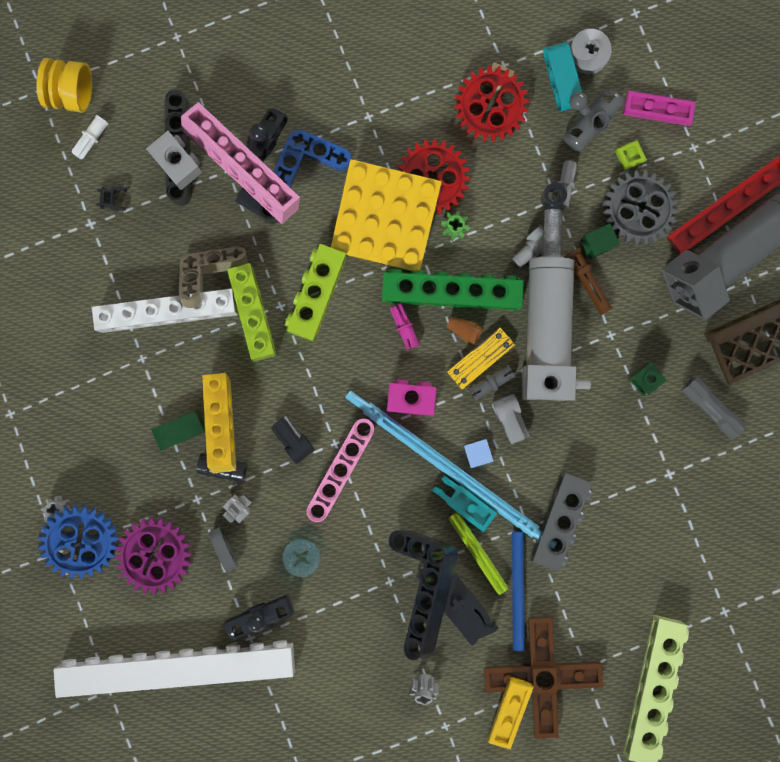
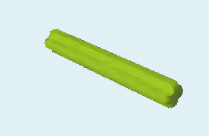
M458 512L452 514L449 517L450 523L497 594H503L508 590L507 584Z

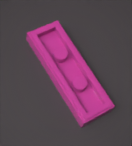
M628 90L626 92L623 115L691 126L696 102Z

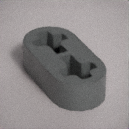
M218 527L210 531V540L225 571L229 572L238 568L237 559L223 529Z

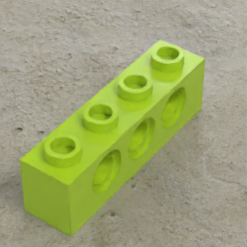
M319 244L318 249L314 248L310 257V261L313 262L310 271L306 270L302 278V283H304L302 292H297L293 302L296 305L294 313H289L285 323L289 333L315 342L347 259L346 253L323 244ZM327 266L330 271L328 275L322 277L317 274L318 268ZM313 287L321 289V295L318 298H311L309 296V291ZM306 308L313 310V316L309 320L301 318V312Z
M249 263L227 269L251 360L259 361L277 356L253 266Z

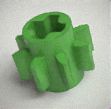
M459 211L453 216L447 213L448 222H441V226L446 227L443 236L449 234L451 241L457 236L464 239L463 231H469L470 229L469 226L465 225L468 217L462 218L459 216ZM454 222H458L459 227L457 231L452 230Z

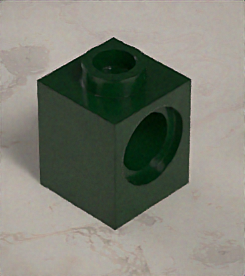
M611 224L585 234L581 238L582 242L580 243L584 255H588L590 260L620 245Z
M652 362L644 364L627 378L641 396L650 395L667 381Z

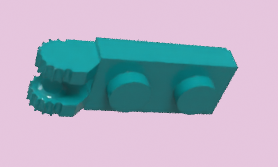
M444 475L441 479L446 485L455 489V492L449 497L436 486L432 491L444 499L446 504L484 532L497 513L464 487L458 486Z

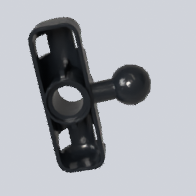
M271 108L266 112L260 124H255L250 128L246 147L262 162L275 148L277 139L287 124V115ZM270 117H272L276 121L271 123L268 120L270 119Z
M289 594L270 602H263L252 606L246 612L227 619L223 624L228 636L235 640L253 632L264 631L275 623L291 617L294 614V607ZM278 606H283L286 614L280 615ZM235 625H239L243 632L237 634Z

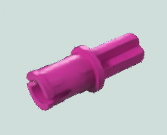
M403 304L391 307L390 311L398 327L396 331L400 332L406 350L420 345L412 328L414 324L413 322L410 323Z

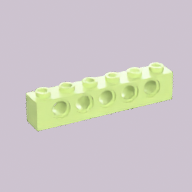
M653 615L623 751L630 761L658 762V759L662 758L663 746L661 744L663 736H666L668 732V722L666 721L668 713H671L673 709V689H676L678 686L679 678L677 671L678 667L682 665L684 658L682 648L689 636L688 625L682 621ZM671 638L672 645L669 648L664 649V641L666 639ZM667 662V668L662 672H658L659 664ZM658 685H662V691L657 695H653V689ZM651 709H657L656 715L653 718H648V712ZM645 733H652L648 741H642Z

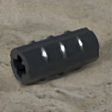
M201 453L196 471L198 474L207 475L208 477L212 476L230 480V482L243 483L247 472V463L236 460V471L212 473L207 467V454Z

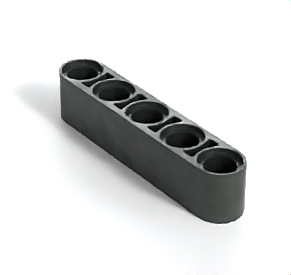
M172 89L165 95V133L169 131L173 137L178 135L186 145L183 149L189 155L191 153L190 137L182 131V126L175 130L173 125L176 122H181V116L190 109V104L182 91ZM182 99V103L179 106H172L175 100ZM175 155L171 163L176 164L180 162L181 155ZM166 173V195L175 205L185 206L191 200V182L183 188L184 192L180 198H174V193L179 188Z

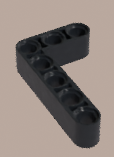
M395 530L389 536L390 548L395 552L424 562L404 643V654L409 660L413 661L431 657L435 650L458 553L453 545L412 530Z

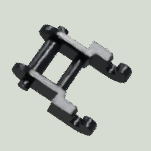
M111 186V189H105V187L97 189V192L100 193V203H96V206H99L100 209L108 207L112 211H126V207L113 205V199L116 192H127V188ZM105 193L110 194V203H105Z

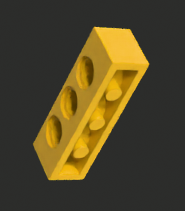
M226 373L202 375L207 467L212 473L236 471L231 381Z

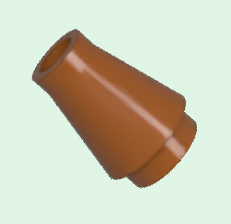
M452 316L447 324L448 329L452 330L468 344H475L483 330L479 323Z

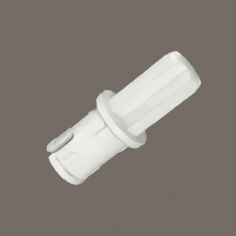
M96 115L87 130L82 131L83 135L73 148L72 153L79 159H84L94 143H98L97 139L106 126H108V123Z

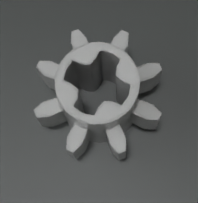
M234 495L223 506L226 510L223 516L230 523L234 520L241 523L252 512L248 508L251 502L244 495L240 498Z
M55 496L54 501L46 499L47 505L41 509L46 516L44 521H47L48 517L55 519V507L60 510L61 514H63L64 506H67L70 511L72 510L68 505L70 500L62 501L61 496Z
M420 674L416 679H412L409 695H415L417 703L426 705L432 703L433 699L436 700L439 694V683H434V678L431 675Z

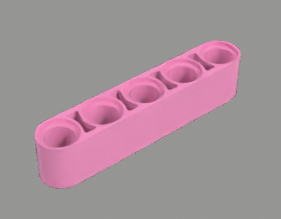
M360 419L353 425L308 505L307 516L311 521L321 522L328 516L374 434V425L370 420ZM365 422L370 425L371 430L368 435L361 436L358 433L357 428L360 423ZM349 443H356L358 445L359 452L356 456L347 454L346 447ZM342 463L346 465L348 471L345 476H338L335 473V466ZM326 484L335 486L336 493L334 496L328 497L324 494L323 488ZM314 505H321L324 508V515L321 517L314 516L312 507Z

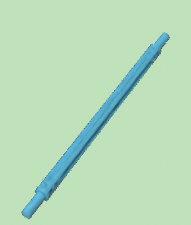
M350 390L345 398L363 410L364 415L368 416L376 424L383 427L497 511L517 528L528 534V536L531 538L534 536L536 539H539L543 533L539 529L540 526L476 481L385 412L381 411L373 403H367ZM552 539L549 543V548L552 550L557 542Z

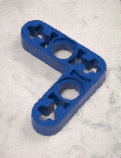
M295 130L289 135L273 172L280 179L283 176L280 169L291 174V176L286 174L284 177L286 185L291 188L304 157H308L333 169L344 171L349 168L351 155L343 147L303 130ZM300 136L303 137V142L310 145L309 152L304 144L296 146L294 139H299ZM317 145H324L327 151L323 156L314 154V148ZM331 149L334 150L333 155L337 157H340L342 154L345 155L346 162H341V164H337V159L332 156L330 157V161L327 160L330 156ZM289 156L296 159V165L292 168L284 166V160Z

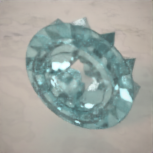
M306 539L292 541L283 552L284 567L290 574L297 577H305L312 574L320 562L319 550L314 543ZM308 550L305 557L308 563L302 561L300 564L294 565L298 558L296 553L302 554Z

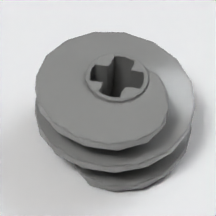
M585 29L579 32L574 37L570 46L576 71L582 74L589 75L602 70L612 53L608 37L597 29Z

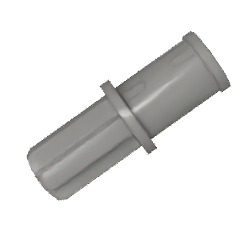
M565 161L563 163L561 178L557 182L565 186L567 190L564 208H569L572 188H575L574 178L577 163L573 161Z

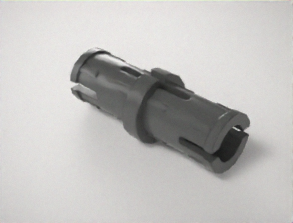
M506 365L490 376L488 374L483 381L468 388L470 394H474L472 395L473 399L477 401L492 390L494 392L497 391L499 386L515 378L513 372L508 373L511 371V368Z

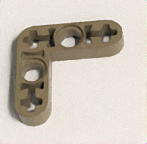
M231 247L183 256L180 259L179 296L182 305L186 308H194L202 303L203 274L223 272L230 268L248 264L246 250L242 247ZM212 260H219L216 263H209ZM196 278L193 282H186L189 279Z

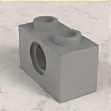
M167 131L146 149L178 188L182 190L202 173L198 167L201 162L192 152L189 155L185 152L183 148L186 145L178 135L173 137ZM175 155H181L180 162L176 164L171 163Z

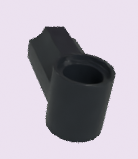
M241 188L237 194L236 203L256 214L266 223L275 224L278 222L274 216H266V209L244 188Z
M284 416L270 427L285 446V451L295 464L300 463L315 451L304 434L301 435L287 416Z

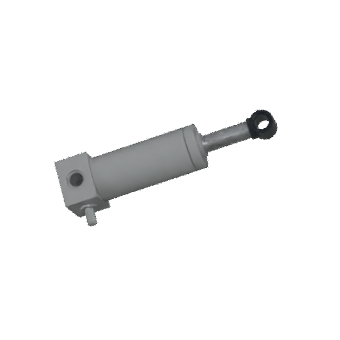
M561 183L549 184L541 194V204L545 212L544 255L540 258L530 259L527 359L526 366L522 367L521 399L573 401L575 400L576 389L589 390L591 388L590 380H576V367L571 366L574 260L560 256L561 220L564 202L567 199V190ZM548 193H557L559 201L554 202L550 200ZM546 377L552 382L550 389H547L544 385Z

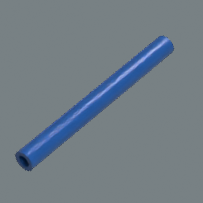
M521 531L512 532L513 650L515 651L525 650L524 538Z

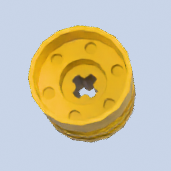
M44 58L40 63L37 74V95L40 105L44 108L58 110L64 106L67 111L86 112L92 95V75L89 65L76 61H68L66 64L60 59Z

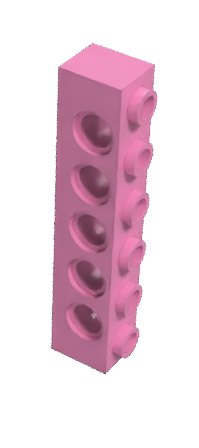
M199 102L181 116L182 131L281 224L299 209L300 197Z

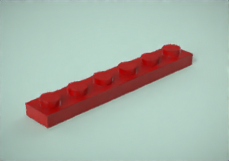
M780 156L666 238L676 252L680 255L685 250H689L780 184Z

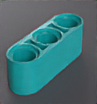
M568 42L544 47V60L558 110L561 112L573 109L570 107L569 99L573 93L582 92L570 46Z

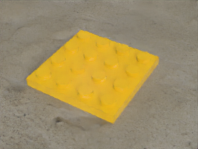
M350 159L331 248L344 252L346 255L411 271L420 270L442 181Z

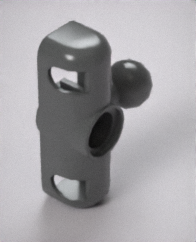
M608 89L604 90L589 107L587 105V96L583 92L579 91L571 95L569 99L570 107L574 110H579L582 114L564 135V141L572 150H584V146L591 142L599 132L607 130L610 120L616 115V111L624 105V99L618 92ZM608 93L613 96L609 103L602 100L603 96ZM575 128L582 130V133L577 138L570 134Z

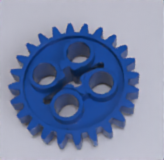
M74 504L71 511L67 506H64L63 514L56 510L54 513L55 519L52 517L47 518L48 525H42L41 531L44 533H40L38 540L42 541L39 543L38 549L43 550L40 557L47 558L45 565L54 564L53 573L61 569V577L69 572L71 579L74 578L75 573H79L80 578L83 579L85 572H88L91 577L93 576L94 569L102 572V564L109 566L110 560L108 558L115 557L113 550H116L115 548L118 547V543L115 542L118 540V534L114 533L116 526H109L111 524V517L104 519V511L96 514L95 506L88 511L87 504L83 505L82 510H78V506ZM84 523L78 559L73 560L79 524ZM72 526L75 530L66 532L62 528ZM90 529H96L99 533L96 535H89L87 531ZM61 548H67L70 550V552L67 554H62L58 550ZM86 551H91L94 553V555L91 557L84 556L83 553Z

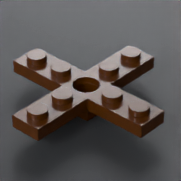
M551 616L528 617L530 665L483 667L485 693L505 692L510 677L532 683L535 739L559 738L556 692L560 689L604 688L602 663L555 664L553 618ZM542 671H549L552 674L551 681L547 685H538L536 683L537 675Z

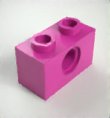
M395 379L394 383L389 384L387 412L434 416L436 387H431L432 383L418 382V385L415 386L408 385V380ZM408 391H415L418 394V401L415 404L406 402L405 394Z

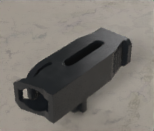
M422 570L416 574L418 580L421 578ZM454 572L444 612L470 645L473 646L478 639L496 632L499 627L495 621L491 623L483 606ZM475 609H477L481 613L486 624L483 623L480 615Z

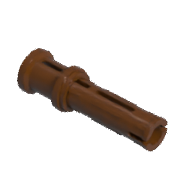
M579 247L565 255L564 258L574 260V277L580 279L599 314L602 315L613 307L592 274V265L588 264L581 252L583 249ZM574 257H576L581 267H579ZM590 283L592 284L601 301L598 300L597 296L595 295L593 289L590 286Z

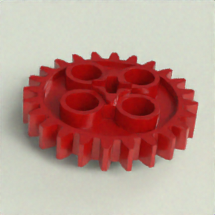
M489 65L487 72L484 73L480 67L478 76L473 72L470 73L471 81L463 79L466 87H458V91L462 95L455 96V100L461 102V104L455 105L454 109L461 110V112L456 115V119H464L460 127L468 126L467 135L474 131L475 140L479 135H482L484 143L487 137H491L492 143H495L496 136H499L504 141L505 133L512 137V128L519 131L520 126L517 122H525L526 120L521 114H526L529 111L523 107V105L529 103V99H523V96L528 91L520 90L524 82H515L517 74L511 78L508 76L510 69H507L503 74L501 73L500 66L497 67L496 72H493L491 65ZM487 83L492 86L493 91L490 94H483L480 87ZM502 86L495 102L497 108L493 107L486 122L482 123L481 120L488 108L486 101L491 102L497 87ZM503 94H510L513 97V102L508 105L504 104L501 101V96ZM476 104L480 105L483 109V112L477 116L470 112L471 106ZM493 115H500L503 118V123L495 126L491 123L490 118Z
M436 139L433 140L432 145H429L427 140H424V147L421 148L418 143H415L416 151L407 149L409 157L401 156L405 164H397V168L402 172L410 174L414 171H419L423 177L429 178V173L434 175L445 163L449 164L437 176V180L442 182L435 209L441 215L443 207L450 212L449 204L452 203L457 207L458 202L456 198L464 199L465 196L461 193V190L468 191L469 187L463 183L470 181V178L464 176V174L469 172L470 168H463L467 160L458 159L461 151L454 154V145L447 149L445 148L446 141L437 146ZM430 156H437L440 159V164L432 167L427 163V159ZM452 173L456 180L452 184H446L443 181V175Z

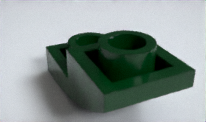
M195 410L151 429L161 451L204 433L205 426L198 411Z

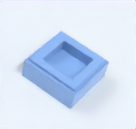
M487 439L464 446L470 468L493 462Z

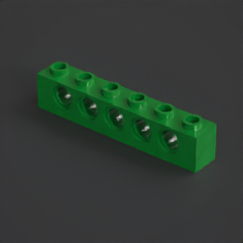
M389 269L388 272H383L382 303L520 311L522 309L524 280H518L517 276H504V279H494L495 275L482 274L481 278L471 277L472 274L458 273V276H448L447 272H435L434 275H425V271L413 270L411 274H405L400 269ZM407 281L412 284L413 288L410 292H402L399 285ZM425 283H432L436 290L431 294H427L423 291L422 287ZM449 284L456 285L458 293L456 295L448 294L446 286ZM473 285L480 287L481 295L472 296L469 292V287ZM494 287H501L504 290V296L501 298L495 297L492 289Z

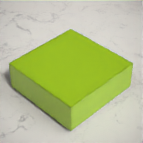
M638 140L615 150L624 172L647 161Z

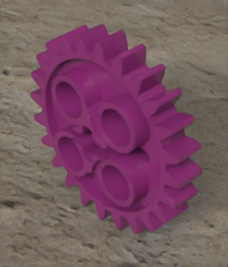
M152 517L148 524L146 519L140 521L141 527L134 523L132 524L133 531L130 529L124 531L127 538H119L123 546H118L115 549L121 552V555L114 557V559L120 560L122 564L118 565L116 569L124 570L120 578L128 576L129 579L126 585L135 583L134 591L143 587V594H146L151 588L152 594L155 595L160 588L161 592L165 593L167 592V585L171 589L176 587L174 580L178 583L183 581L180 574H188L189 571L184 566L192 564L191 561L186 559V557L193 555V552L186 551V548L191 543H184L183 541L188 536L187 534L181 536L178 534L181 527L172 529L173 521L165 525V519L161 518L157 524L155 517ZM146 534H150L153 537L154 543L152 546L145 543L144 537ZM161 537H164L163 544L159 547L155 554L157 559L151 562L147 574L145 575L143 571L152 559V555L150 553L157 549ZM166 545H171L174 548L175 553L173 557L165 553ZM135 555H139L142 558L143 564L141 567L134 564L133 558ZM155 566H160L163 569V577L155 575Z

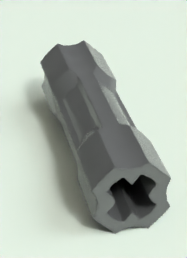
M694 376L682 387L681 391L693 403H696L730 439H735L746 429L747 425L735 413L731 412L697 376Z

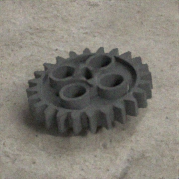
M635 170L632 177L628 172L623 176L624 180L618 177L615 181L617 185L611 184L609 187L611 192H607L604 195L609 200L602 203V206L608 208L602 215L609 216V219L604 223L612 224L613 230L618 232L617 239L623 235L625 237V244L630 239H633V246H636L640 240L642 245L645 246L648 244V239L653 244L657 242V237L660 239L664 238V231L670 232L672 230L669 224H674L677 221L671 216L679 213L678 210L673 209L679 202L672 201L671 199L676 195V192H668L671 184L664 186V177L659 181L655 180L656 173L648 177L647 170L641 176ZM629 189H635L638 192V198L631 197ZM652 197L658 199L660 203L659 207H655L652 205ZM639 204L642 205V207H641V209L643 210L642 212H639V211H638V210H639V207H638ZM620 211H628L630 219L622 218ZM643 218L651 222V228L643 226Z

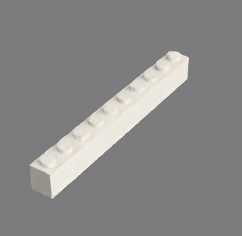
M281 640L273 642V645L264 646V643L259 642L252 643L249 647L240 648V645L226 646V649L217 650V647H206L200 652H193V649H182L177 654H170V651H159L154 656H147L146 653H136L131 658H123V655H113L108 657V660H100V657L86 658L85 662L67 659L61 661L62 664L54 668L55 696L59 698L293 677L295 674L293 643L287 644V641Z

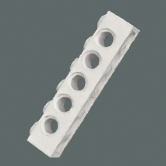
M232 289L203 292L202 303L194 308L184 307L180 296L92 307L94 330L101 333L239 315Z

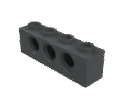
M561 472L540 529L543 533L536 540L530 556L532 562L560 572L561 567L564 568L569 557L566 554L568 547L574 544L577 532H574L576 525L582 522L585 510H582L585 501H589L592 496L593 488H590L591 482ZM569 494H574L576 503L568 507L565 499ZM561 516L568 518V524L565 528H559L557 525V521ZM558 538L560 540L559 548L550 550V541Z

